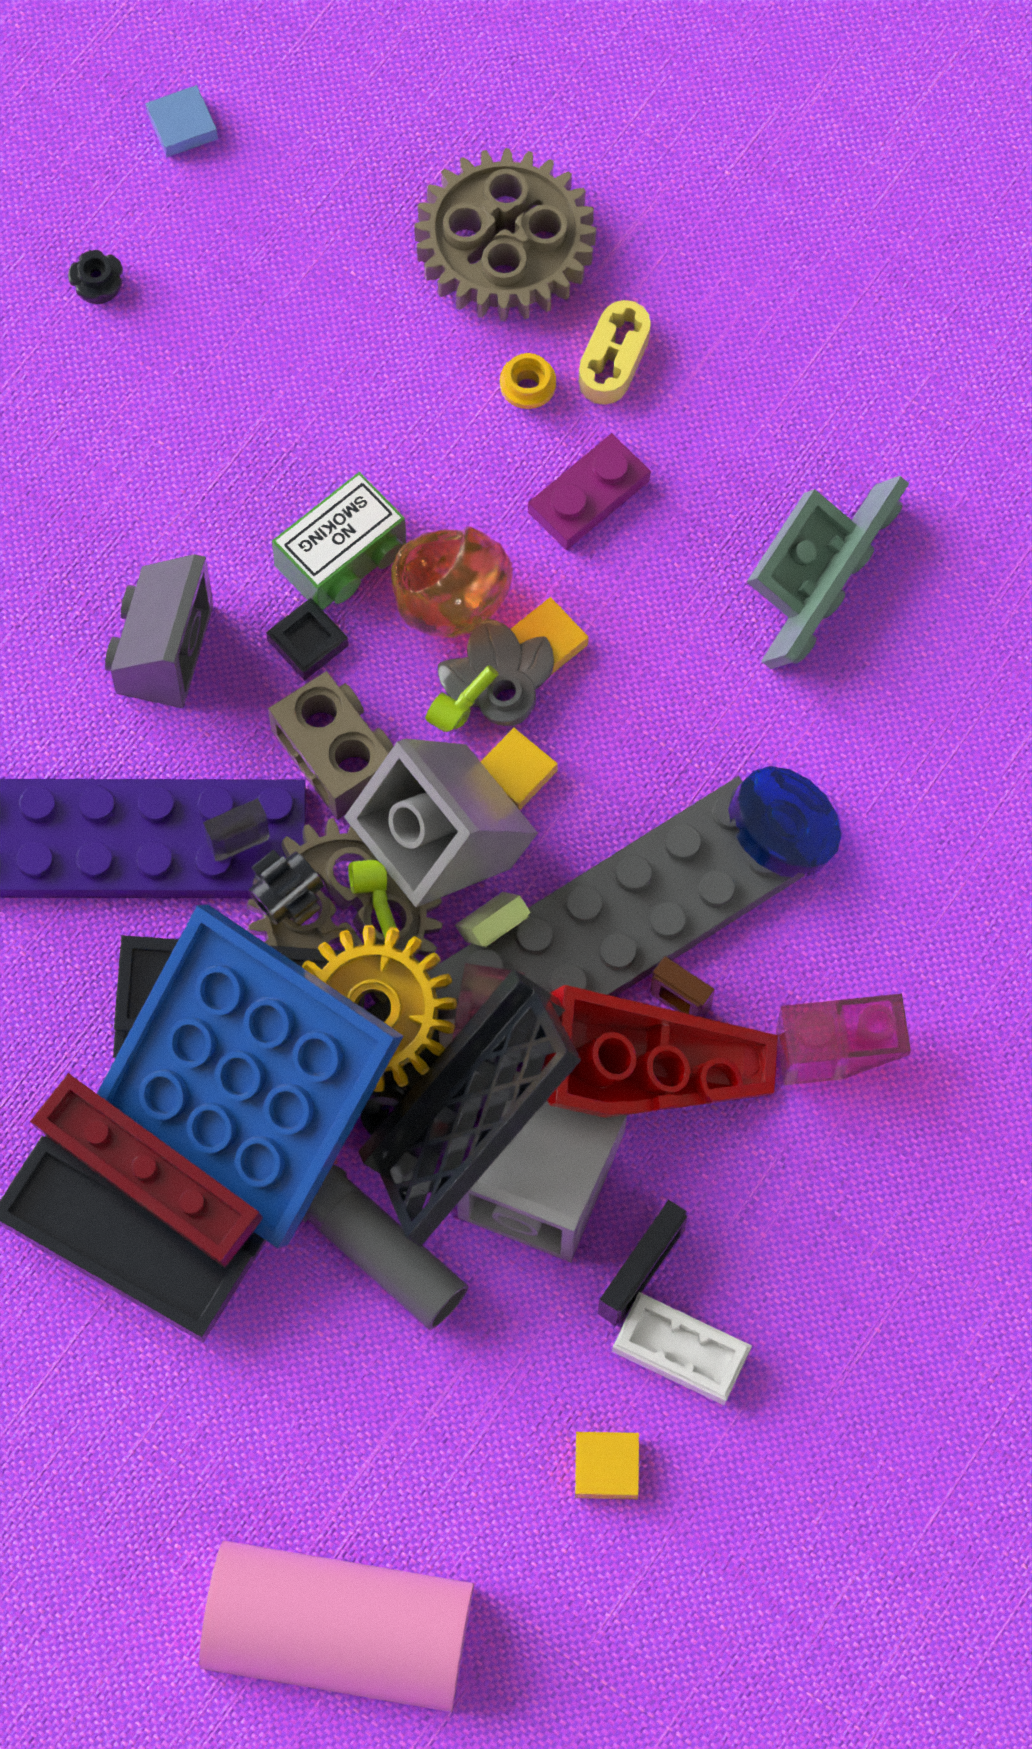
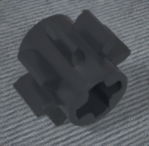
M272 850L251 867L256 874L254 877L258 882L249 888L248 892L259 908L274 924L278 925L287 917L289 920L292 919L299 927L321 909L317 903L318 898L314 894L322 889L324 884L311 865L298 852L295 851L285 859L283 856L280 857L275 850Z

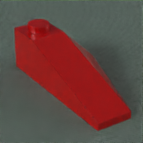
M563 985L550 992L560 1000L565 1009L559 1019L581 1058L579 1064L547 1099L550 1106L607 1118L768 1096L775 1093L778 1035L569 985ZM556 1053L546 1055L542 1070Z

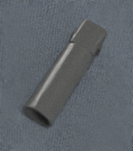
M334 1164L332 1165L302 1221L305 1223L309 1221L426 1328L429 1330L436 1328L458 1306L467 1293L469 1286L423 1245L419 1246L407 1239L400 1224L347 1178L346 1171Z

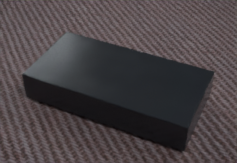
M670 1200L666 1202L599 1299L598 1315L615 1326L617 1323L621 1324L632 1308L638 1293L643 1292L685 1231L687 1211Z

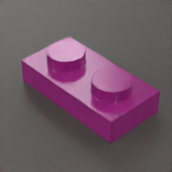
M611 433L528 502V513L567 551L650 481L651 471Z

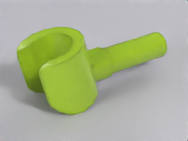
M487 665L474 681L461 692L457 700L443 692L440 693L428 709L425 720L443 732H449L462 727L468 720L471 712L470 707L499 675L492 666Z
M376 860L351 862L348 865L352 894L371 893L372 905L384 938H386V933L390 927L397 928L387 901L386 869L382 863Z

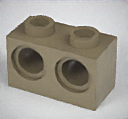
M327 671L268 708L272 733L338 820L349 811L394 747L380 728L371 731L360 716L364 713V709L354 691L346 683L339 687ZM316 713H327L335 718L332 723L325 727H313L306 723V720ZM350 757L362 758L368 763L363 770L358 772H347L339 767L342 761Z

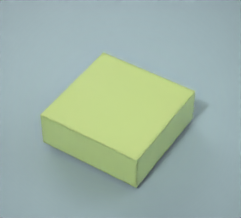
M501 892L455 926L465 942L487 947L529 917L528 914L531 912L520 895Z

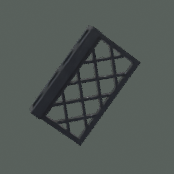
M515 969L509 973L429 1067V1071L422 1075L358 1151L363 1164L380 1174L406 1238L419 1246L428 1239L581 1061L577 1050L559 1019L565 1011L560 1000ZM556 1053L542 1070L546 1055ZM523 1062L518 1080L513 1081L518 1065ZM511 1100L508 1111L502 1116L506 1101ZM484 1108L478 1127L473 1128L478 1111ZM471 1147L469 1156L462 1163L466 1148ZM441 1154H444L439 1171L434 1174L438 1159ZM427 1193H431L428 1204L423 1208Z

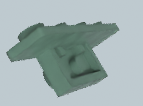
M899 475L876 484L852 520L816 489L805 492L746 581L789 617L761 660L769 669L790 663L797 664L812 650L817 639L813 633L822 619L832 615L841 605L846 594L842 588L851 574L863 568L874 552V547L871 543L879 530L886 528L901 511L903 503L899 499L909 485V482Z

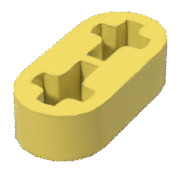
M629 300L616 301L607 306L597 323L582 356L578 378L580 391L586 399L593 403L602 405L615 403L624 396L630 386L650 337L651 321L649 313L640 304ZM625 321L633 323L634 331H629L626 334L622 345L615 343L616 327L621 328ZM607 360L614 361L613 377H608L604 384L597 383L595 381V374H600L603 371Z

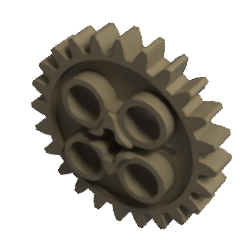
M510 148L504 149L501 161L493 162L490 154L483 150L481 152V165L476 167L465 157L460 158V175L457 176L453 172L443 169L441 171L442 187L429 184L427 187V202L418 204V221L420 222L414 223L415 241L419 242L416 244L417 260L419 262H426L424 264L425 279L428 281L439 278L438 295L440 297L456 291V308L459 310L464 308L471 300L476 302L477 317L482 318L487 313L490 306L497 307L501 321H506L510 307H517L522 317L528 319L530 304L534 302L546 312L550 311L551 294L554 293L558 297L567 300L570 296L569 281L582 284L584 281L583 266L592 265L593 248L591 246L595 245L596 227L591 226L593 225L594 217L593 207L584 206L585 189L577 188L571 190L572 174L569 171L554 178V161L552 159L546 161L540 168L534 167L533 152L531 151L524 155L520 163L513 162ZM503 196H509L515 198L516 200L509 203H503L497 201L496 199ZM460 230H471L476 234L462 237L455 233ZM546 231L553 233L555 236L543 239L538 238L534 234ZM507 265L513 267L515 270L508 273H501L495 271L494 268H496L497 266Z
M334 818L328 819L325 827V836L319 837L309 824L304 826L302 830L304 844L302 846H299L294 840L286 836L281 843L286 857H289L295 851L298 852L324 881L329 894L341 909H347L352 905L358 913L352 922L359 933L363 935L364 926L373 925L371 913L374 907L372 905L371 893L352 894L350 888L344 887L337 882L333 867L341 861H378L351 825L348 828L347 834H340ZM387 872V901L389 907L399 914L402 922L397 948L403 951L408 941L416 936L422 941L421 949L417 954L427 956L436 952L437 947L425 939L424 934L436 933L442 928L440 921L427 917V912L440 906L442 903L441 898L415 908ZM254 878V881H253L252 884L254 885V884H256L258 881ZM321 890L314 894L318 898V905L321 907L318 911V919L311 924L300 925L299 927L292 919L289 920L287 917L276 925L264 914L253 899H249L247 903V909L263 915L262 919L249 924L247 931L253 935L265 936V943L269 946L318 949V946L323 942L329 945L341 943L339 933L344 930H348L351 933L356 946L363 945L350 924L344 922L336 926L331 919L336 912L335 905ZM375 929L377 934L376 944H384V935ZM373 991L365 994H370L375 1003L380 1001L384 1004L387 1002V995L382 992ZM365 995L362 997V1008L364 1007Z

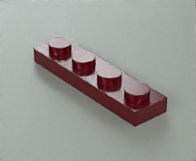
M69 1073L30 1120L37 1130L223 1267L228 1265L263 1219L259 1211Z

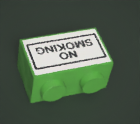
M358 472L272 540L274 566L307 600L312 598L324 610L332 602L340 604L346 601L356 592L362 578L376 567L379 569L388 567L401 555L406 544L405 518Z

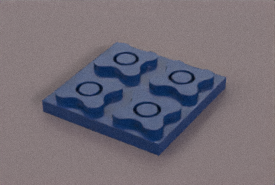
M197 905L97 1094L259 1211L263 1219L253 1232L276 1248H281L289 1245L404 1036L210 905Z

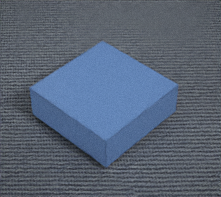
M197 85L145 103L147 115L166 157L218 139L217 128Z

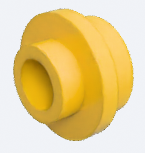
M523 353L515 356L505 364L500 374V390L503 397L510 404L518 408H538L552 398L556 389L554 369L544 358L537 354ZM524 379H531L538 385L534 388H522L518 383Z

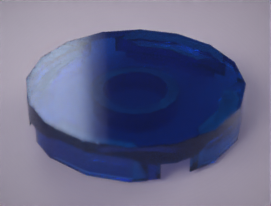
M769 766L754 770L732 792L728 813L730 823L735 818L736 825L740 831L736 838L742 848L759 865L780 876L794 877L797 873H807V876L817 874L838 852L842 835L838 814L828 797L810 779L791 769Z

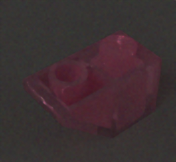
M902 993L781 1006L776 1033L778 1035V1048L784 1085L846 1079L906 1057L911 1053Z

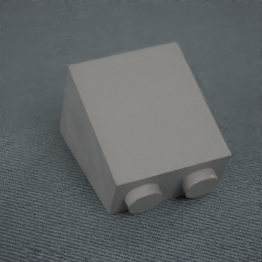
M403 739L396 742L344 816L415 908L510 870L538 834L467 744Z
M516 1071L513 1081L518 1080L520 1072ZM511 1100L506 1101L502 1116L508 1111ZM546 1101L457 1204L458 1218L572 1262L625 1133L627 1115L603 1118L550 1106L548 1101Z

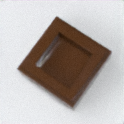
M664 956L652 973L651 995L678 1012L704 1018L710 1011L715 989Z

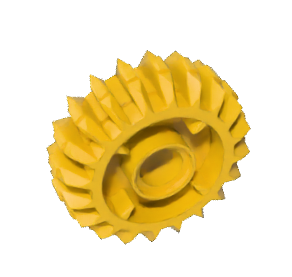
M373 925L364 926V945L359 946L355 945L354 938L348 930L341 931L339 936L345 951L337 955L329 944L323 942L318 946V949L329 961L326 966L321 969L315 963L306 960L302 968L357 1005L359 1000L369 992L378 991L388 996L391 1002V1012L384 1023L404 1037L384 1072L392 1071L398 1086L404 1087L409 1082L403 1066L411 1062L415 1069L424 1075L429 1071V1066L419 1056L421 1052L427 1048L434 1055L440 1056L445 1050L443 1045L431 1039L434 1031L437 1030L445 1034L454 1033L455 1025L446 1020H439L438 1012L439 1010L450 1011L456 1009L457 1000L451 997L438 999L436 990L451 985L453 983L450 974H441L433 979L430 978L428 972L435 968L441 959L433 952L419 963L414 957L421 949L422 941L416 936L408 941L405 949L402 951L397 948L400 931L394 927H390L387 931L384 944H376L377 934ZM384 1073L374 1089L375 1092L384 1091Z

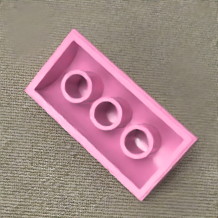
M222 1541L214 1564L206 1601L200 1641V1669L452 1712L474 1583Z

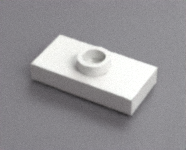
M639 1292L616 1338L612 1352L725 1405L751 1351L752 1345Z

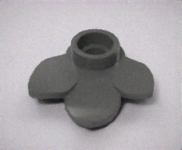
M484 619L476 625L470 634L467 644L468 657L440 662L438 664V676L447 695L457 700L461 692L474 681L487 665L492 666L499 675L478 696L471 707L480 708L484 717L494 724L515 726L526 720L533 711L536 704L535 690L551 676L554 667V656L550 643L545 636L535 637L519 644L515 634L507 625L497 620ZM513 689L516 691L510 700L500 701L496 699L497 695L504 690Z

